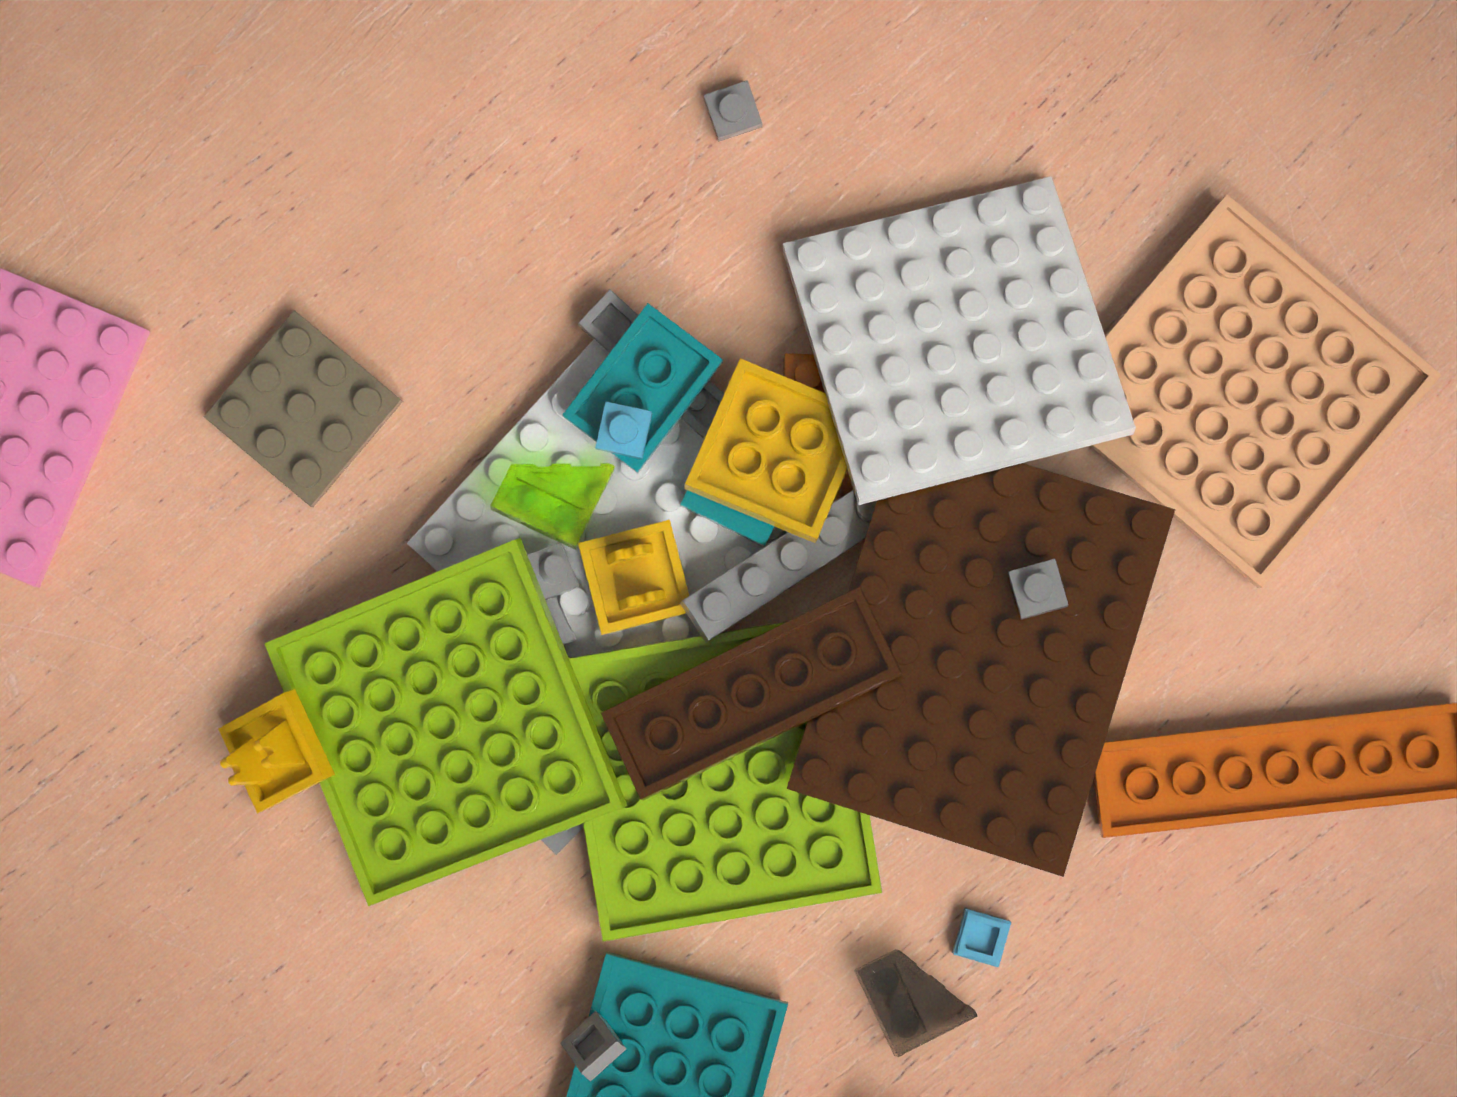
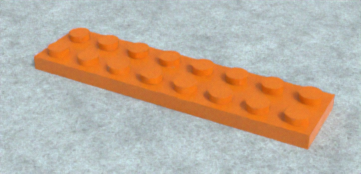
M1457 702L1105 742L1094 775L1100 835L1102 838L1457 798Z

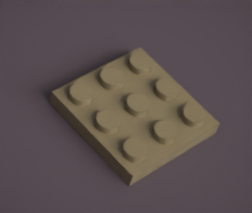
M294 310L211 407L204 418L310 507H314L403 401Z

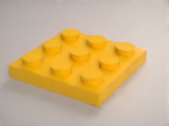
M740 358L685 482L684 489L816 543L847 471V465L826 393Z

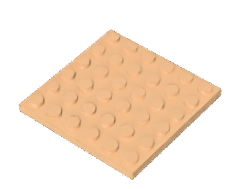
M1226 195L1105 336L1136 429L1133 435L1091 445V447L1155 502L1175 509L1174 518L1257 588H1262L1434 385L1441 374L1229 195Z

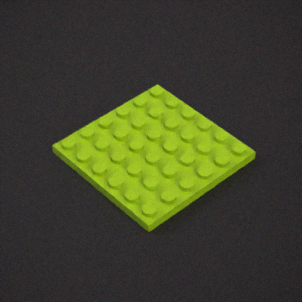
M521 538L502 544L264 643L283 692L296 690L335 773L334 776L320 782V786L368 906L619 810L627 805Z
M788 621L721 632L707 642L704 641L702 636H695L569 657L627 803L625 807L583 823L603 942L882 893L870 815L787 789L807 722L643 801L640 800L601 715V712Z

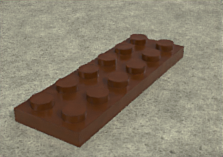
M858 587L601 712V715L640 800L644 801L903 674L861 588Z

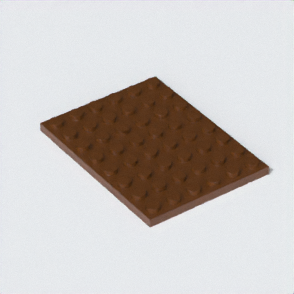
M1023 463L877 500L849 592L858 587L861 588L903 675L809 720L787 789L1064 877L1175 509ZM1055 559L1068 601V607L1021 620L1008 572Z

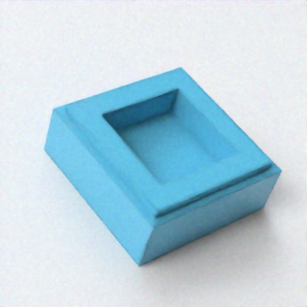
M964 908L952 953L999 967L1011 921Z

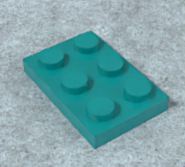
M647 303L562 416L597 442L605 401L652 411L653 414L643 459L611 453L638 474L723 363V359Z

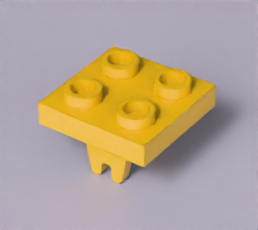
M670 520L578 543L601 635L687 614L680 602L689 596Z
M295 689L280 694L218 728L229 752L226 757L220 760V766L224 769L232 768L234 775L228 778V783L231 786H245L257 814L335 775Z

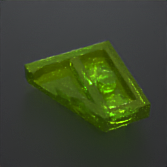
M600 463V466L551 464L547 467H538L535 464H511L490 505V510L576 550L615 471V466L610 463Z

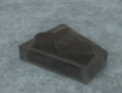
M895 949L854 970L893 1055L896 1057H900L978 1017L976 1011L971 1006L963 1003L949 992L942 983L920 969L913 960L900 950Z

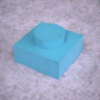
M605 401L595 447L596 450L643 459L653 414L652 411Z

